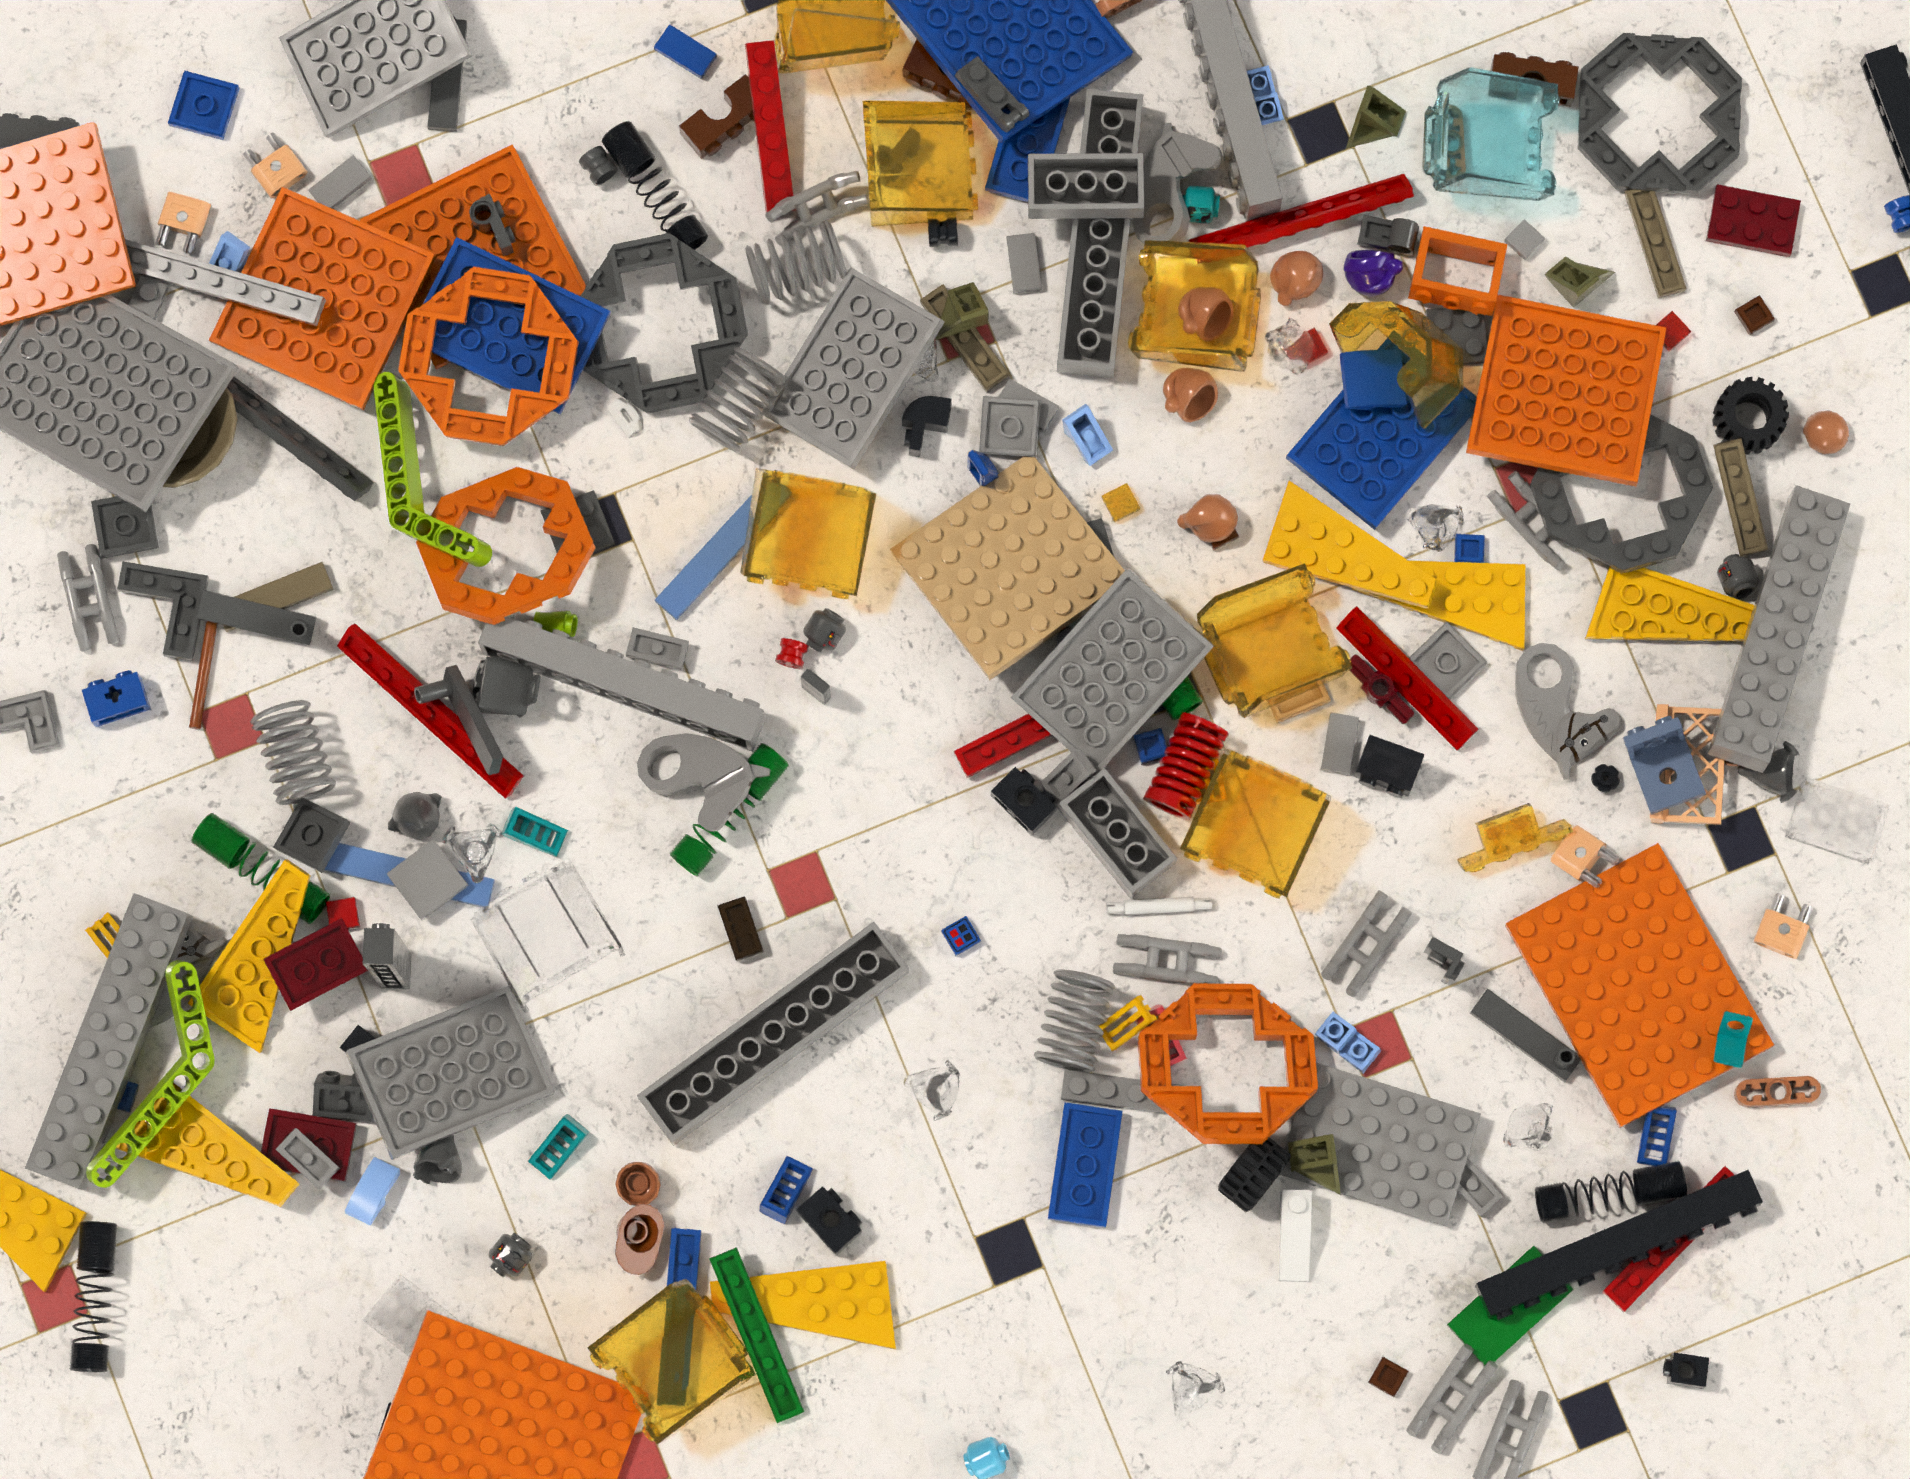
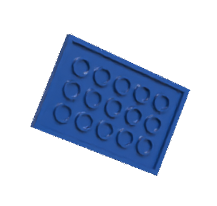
M456 237L424 303L429 301L432 296L447 285L461 278L464 273L473 267L530 275L579 342L570 391L571 395L611 311ZM470 297L466 325L437 320L432 353L510 391L513 388L540 393L549 338L521 333L525 305ZM567 401L554 409L553 412L561 415Z
M1395 331L1389 335L1377 350H1401L1407 405L1402 408L1375 407L1372 410L1346 409L1344 391L1342 390L1286 455V459L1374 530L1474 414L1477 396Z

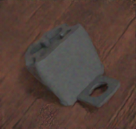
M486 657L485 660L480 661L477 667L471 694L481 713L517 715L521 718L526 714L528 706L537 701L541 676L538 674L533 676V669L530 666L525 667L499 657ZM534 683H535V688H534V692H533V695H532V689H533V686H534Z

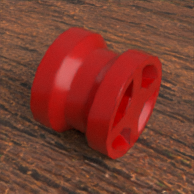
M782 638L780 641L781 652L776 655L775 662L786 667L803 669V655L807 653L809 646L797 640Z

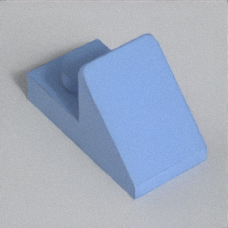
M227 231L221 235L209 264L241 273L248 259L247 253L250 247Z
M1084 404L1062 419L1064 433L1074 441L1084 461L1089 466L1113 451L1087 404Z

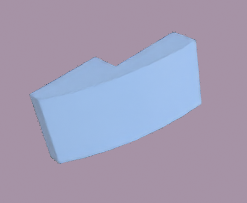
M1269 65L1248 70L1247 75L1261 124L1266 125L1284 120Z
M1335 1012L1329 1015L1315 1033L1322 1042L1363 1074L1381 1052L1378 1046L1357 1032L1354 1026Z
M374 1157L357 1184L345 1209V1214L371 1226L386 1203V1195L400 1176V1169Z

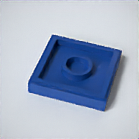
M184 70L168 125L224 140L239 92V85Z

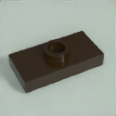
M746 897L717 905L735 960L739 961L763 953L764 951Z

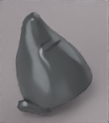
M1787 741L1783 743L1784 748L1773 751L1770 763L1763 773L1743 766H1738L1737 768L1741 776L1769 792L1780 795L1781 803L1788 801L1797 792V790L1793 789L1792 776L1794 757L1800 754Z
M421 792L403 795L395 805L393 816L388 822V830L401 832L405 836L416 840L430 837L439 825L440 813L438 808L442 796L437 793L424 794Z
M454 1135L421 1148L413 1166L415 1171L413 1176L415 1179L430 1184V1181L451 1183L461 1177L462 1164L454 1143Z

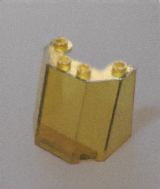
M778 0L776 7L777 31L774 36L778 73L784 74L884 60L891 50L893 38H898L900 22L896 21L895 15L891 14L888 20L885 19L883 9L885 0Z
M862 101L871 226L928 223V219L935 218L942 222L950 217H956L957 221L973 220V211L978 210L977 193H972L971 175H976V159L970 158L969 148L974 147L973 130H968V128H972L971 111H966L965 102Z
M1145 240L1144 249H1141L1139 253V265L1143 266L1144 271L1148 275V284L1144 285L1142 292L1145 307L1144 312H1141L1139 316V326L1135 327L1134 332L1129 333V349L1138 359L1244 372L1247 367V357H1252L1255 349L1261 302L1260 288H1256L1259 272L1256 258L1246 245ZM1199 287H1215L1223 290L1233 305V317L1228 328L1218 338L1207 342L1200 339L1196 333L1187 334L1183 330L1184 322L1178 314V306L1182 297L1190 290Z
M1392 301L1349 303L1329 323L1341 353L1356 351L1378 329L1410 358L1398 372L1397 382L1399 387L1409 396L1418 423L1423 429L1464 389L1463 349L1422 312Z
M756 468L740 573L743 576H747L748 582L764 584V579L770 580L772 578V584L789 586V582L800 583V589L817 591V587L826 588L832 591V597L849 599V595L857 596L876 493L869 488L849 485L839 481L779 470L772 471Z
M1305 563L1216 595L1197 613V622L1203 631L1204 637L1214 645L1204 657L1223 701L1228 705L1234 703L1237 706L1238 714L1243 718L1343 677L1352 669L1351 658L1347 650L1342 649L1338 645L1330 649L1329 638L1320 628L1317 612L1313 606H1310L1307 598L1313 593L1315 578L1308 571Z
M1226 748L1180 849L1185 851V857L1193 861L1200 862L1201 858L1206 860L1209 858L1213 860L1212 865L1219 869L1228 871L1229 868L1240 872L1239 877L1248 882L1255 883L1256 880L1260 881L1261 885L1265 887L1264 892L1278 899H1280L1281 895L1287 897L1332 796L1292 774L1254 757L1244 756Z
M687 1279L669 1284L587 1347L592 1353L590 1358L595 1366L599 1369H614L619 1385L625 1390L628 1389L632 1394L635 1407L640 1413L647 1415L643 1419L644 1426L642 1430L646 1437L652 1442L655 1441L657 1445L668 1440L755 1376L753 1367L745 1358L748 1353L743 1343L711 1299L706 1295L701 1297Z

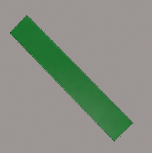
M737 1247L709 1258L776 1422L779 1423L803 1413L804 1409Z

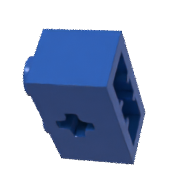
M131 670L123 671L115 675L116 679L106 682L104 679L95 680L88 684V688L82 689L91 722L95 727L151 710L142 678L138 672L132 673ZM115 691L120 694L117 702L112 701L113 692Z

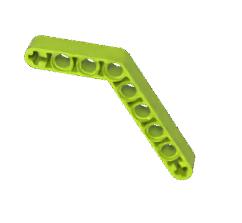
M383 372L379 374L374 382V396L390 525L413 539L475 567L485 566L492 557V549L489 544L470 533L425 514L410 387L404 380L393 373ZM469 546L474 548L473 552L468 551Z
M175 960L167 966L165 971L182 1056L87 1166L86 1175L88 1180L99 1187H110L118 1180L214 1066L215 1058L198 975L191 963ZM180 968L187 971V974L182 976V980L175 977V974L180 972ZM183 985L191 987V989L177 990V988H184ZM190 995L193 999V1006L189 1010L184 1011L181 1007V1000L184 996ZM192 1024H197L199 1027L198 1036L194 1039H189L187 1036L188 1027ZM202 1052L205 1056V1062L201 1067L195 1068L192 1062L193 1057L197 1053ZM183 1075L186 1084L183 1089L176 1091L173 1081L177 1076ZM163 1097L167 1103L166 1108L163 1112L156 1113L154 1103L158 1098ZM145 1120L147 1130L143 1135L137 1136L134 1127L138 1121ZM120 1143H126L128 1147L127 1154L122 1158H117L115 1148ZM108 1157L110 1160H112L113 1162L118 1163V1164H117V1166L115 1167V1166L111 1165L110 1162L106 1161L105 1159ZM98 1168L105 1169L104 1172L107 1174L105 1179L99 1177L98 1172H96Z

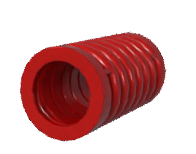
M1182 712L1178 725L1173 731L1174 736L1169 740V747L1164 751L1165 756L1161 758L1160 766L1155 771L1156 776L1151 780L1152 786H1149L1143 799L1163 812L1181 819L1190 820L1197 806L1193 799L1201 797L1202 794L1198 789H1204L1206 786V782L1202 779H1209L1211 774L1207 769H1213L1215 766V762L1211 759L1219 758L1220 753L1217 750L1223 749V741L1225 742L1229 733L1211 721L1197 715Z

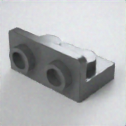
M1435 937L1431 938L1423 952L1429 955L1427 960L1439 967H1443L1444 964L1449 966L1441 980L1445 984L1450 979L1455 981L1465 962L1461 961L1464 953Z
M324 1071L317 1075L314 1082L312 1116L363 1121L372 1120L373 1115L355 1074L347 1076L340 1075L337 1071Z

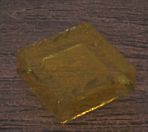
M1127 483L1101 496L1114 523L1140 510V506Z

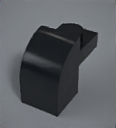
M924 396L908 405L902 416V426L912 428V430L906 429L904 446L909 447V456L920 457L924 430L947 433L952 399Z

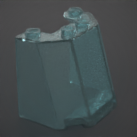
M1468 67L1440 80L1436 88L1437 100L1433 107L1428 106L1424 114L1422 170L1426 175H1430L1433 178L1435 190L1540 201L1553 196L1557 183L1554 173L1547 169L1540 171L1542 166V118L1551 115L1559 105L1558 84Z

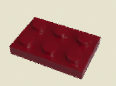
M1717 184L1706 241L1790 257L1801 200Z
M342 918L263 958L290 1011L368 971L363 965V957Z
M269 1108L261 1153L283 1171L302 1174L276 1150L287 1136L297 1128L340 1168L331 1177V1180L346 1182L357 1124Z

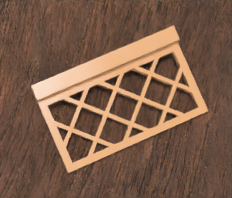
M1657 704L1656 721L1666 716H1672V719H1674L1675 714L1688 715L1695 722L1684 731L1687 745L1692 749V757L1697 755L1706 765L1698 773L1699 776H1703L1710 769L1717 777V784L1709 791L1704 788L1706 795L1701 797L1695 804L1692 805L1689 801L1685 802L1689 809L1681 816L1669 815V809L1652 815L1650 813L1651 823L1663 824V822L1721 825L1725 760L1716 757L1709 763L1699 752L1711 742L1713 734L1711 735L1701 723L1708 716H1719L1721 709L1669 707V704ZM1693 715H1703V716H1701V717L1697 720ZM1698 726L1708 738L1695 748L1686 736ZM1717 762H1718V772L1713 768V766H1714ZM1669 769L1664 770L1660 775V781L1664 784H1672L1671 776L1675 772ZM1717 790L1715 800L1711 795ZM1709 798L1716 806L1715 817H1703L1696 808ZM1693 811L1696 816H1688V815Z

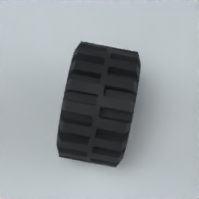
M1746 377L1744 381H1741V379L1734 381L1732 386L1729 385L1724 390L1714 407L1713 414L1715 416L1712 421L1713 426H1717L1715 430L1717 437H1723L1721 442L1741 438L1745 454L1747 455L1751 451L1758 454L1764 448L1767 450L1772 447L1785 430L1786 421L1789 418V412L1786 411L1788 407L1787 400H1782L1783 392L1781 390L1776 392L1773 389L1775 384L1770 381L1769 385L1764 384V379L1758 377L1757 381H1753L1752 377ZM1746 402L1756 404L1765 413V426L1759 429L1744 427L1736 418L1735 407Z
M1270 1137L1263 1144H1249L1220 1181L1218 1191L1244 1212L1252 1210L1287 1166L1291 1154Z

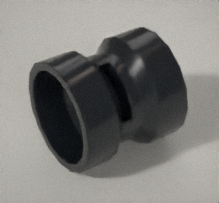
M956 217L947 218L942 222H939L936 218L928 219L929 247H938L940 244L958 246Z

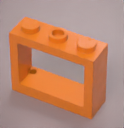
M1424 226L1408 298L1422 301L1423 304L1432 303L1442 305L1451 310L1460 309L1472 312L1475 315L1492 316L1508 244ZM1427 252L1494 266L1489 292L1486 293L1422 279Z

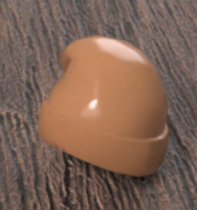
M1294 251L1281 256L1273 265L1270 273L1271 284L1278 293V303L1288 306L1292 303V300L1307 298L1313 294L1322 282L1323 266L1316 256L1307 251Z
M1199 287L1187 292L1182 297L1178 306V314L1184 322L1183 330L1187 334L1196 333L1200 339L1206 342L1218 338L1228 328L1233 317V305L1228 295L1223 290L1215 287Z
M1180 368L1172 372L1163 384V394L1166 398L1165 409L1169 413L1177 412L1183 421L1189 423L1205 417L1213 409L1218 399V388L1214 378L1210 373L1201 369Z
M1206 494L1187 513L1180 515L1177 523L1183 529L1190 528L1193 534L1201 541L1212 543L1222 541L1230 536L1237 526L1238 515L1235 507L1219 494Z

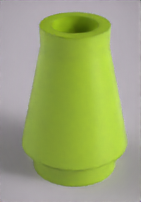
M571 611L536 612L533 621L543 625V630L551 633L553 629L569 634L570 637H574L577 631L578 617L576 614H571Z

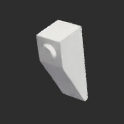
M1282 1189L1280 1192L1279 1281L1309 1282L1312 1190Z

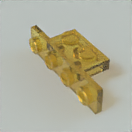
M1530 803L1476 822V828L1483 849L1458 858L1457 861L1465 872H1477L1484 869L1486 864L1494 861H1507L1512 858L1513 854L1521 851H1533L1539 847V844L1547 841H1560L1566 837V834L1573 832L1565 819L1539 828L1533 807Z

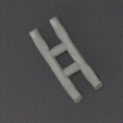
M858 170L833 175L824 182L792 197L782 199L774 208L768 211L765 216L771 223L782 215L784 216L794 210L795 207L801 219L789 224L784 228V231L775 237L777 244L782 246L780 241L781 234L786 237L788 242L794 239V230L798 231L800 235L805 232L808 226L812 228L841 213L844 214L856 210V208L869 205L870 201L867 194L847 197L836 203L832 190L860 182ZM822 196L826 208L811 215L806 202Z
M1514 471L1508 476V479L1527 503L1515 513L1496 490L1490 492L1487 498L1495 506L1497 512L1511 524L1545 562L1549 563L1556 570H1560L1565 562L1544 542L1548 538L1545 527L1543 526L1535 534L1523 522L1535 510L1539 514L1540 512L1531 487L1517 471Z
M89 544L85 547L90 576L74 579L68 552L61 551L57 554L59 571L80 651L91 649L83 619L85 617L100 614L108 644L120 641L95 544ZM94 586L97 603L80 607L77 590Z
M1378 890L1321 973L1324 979L1331 980L1347 956L1360 964L1362 967L1346 988V993L1351 997H1355L1412 914L1409 909L1402 907L1385 933L1371 924V921L1388 898L1380 890ZM1363 933H1366L1378 942L1369 956L1354 947Z
M1118 934L1117 945L1148 948L1146 965L1114 963V974L1157 978L1190 984H1218L1217 976L1187 971L1189 954L1219 959L1222 954L1220 947L1136 934ZM1160 950L1177 952L1175 969L1158 967Z
M1464 1344L1406 1429L1409 1435L1416 1437L1432 1411L1446 1419V1424L1431 1446V1449L1438 1454L1443 1451L1480 1393L1498 1369V1365L1489 1360L1471 1386L1456 1377L1474 1351L1468 1344ZM1449 1386L1464 1396L1455 1411L1440 1401Z
M1510 1380L1494 1425L1472 1476L1474 1479L1485 1478L1495 1452L1512 1458L1504 1479L1518 1478L1549 1397L1546 1392H1537L1528 1420L1511 1413L1521 1383L1517 1380ZM1506 1424L1523 1431L1517 1447L1500 1441Z

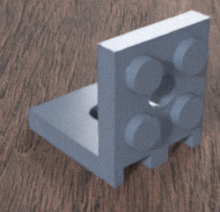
M1672 716L1663 717L1655 721V726L1644 729V726L1633 728L1627 732L1628 736L1623 737L1651 815L1706 795L1687 745L1679 717L1672 719ZM1664 770H1673L1677 774V778L1672 784H1664L1660 781V775Z

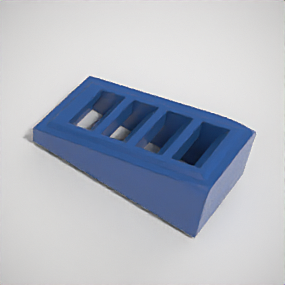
M975 450L968 452L967 468L980 486H986L999 477L998 470L988 456Z
M1663 1105L1644 1115L1637 1163L1653 1166L1667 1163L1677 1113L1675 1107ZM1652 1114L1668 1116L1667 1121L1652 1119ZM1650 1125L1666 1128L1665 1133L1649 1131ZM1648 1137L1664 1140V1144L1647 1143ZM1645 1150L1662 1151V1156L1658 1157L1661 1160L1644 1157L1646 1155Z
M786 1156L760 1204L759 1211L782 1224H786L813 1168ZM787 1169L802 1175L801 1179L786 1173ZM782 1179L795 1185V1190L782 1184ZM778 1190L779 1192L789 1196L790 1199L787 1200L775 1193ZM771 1201L784 1207V1209L772 1204Z

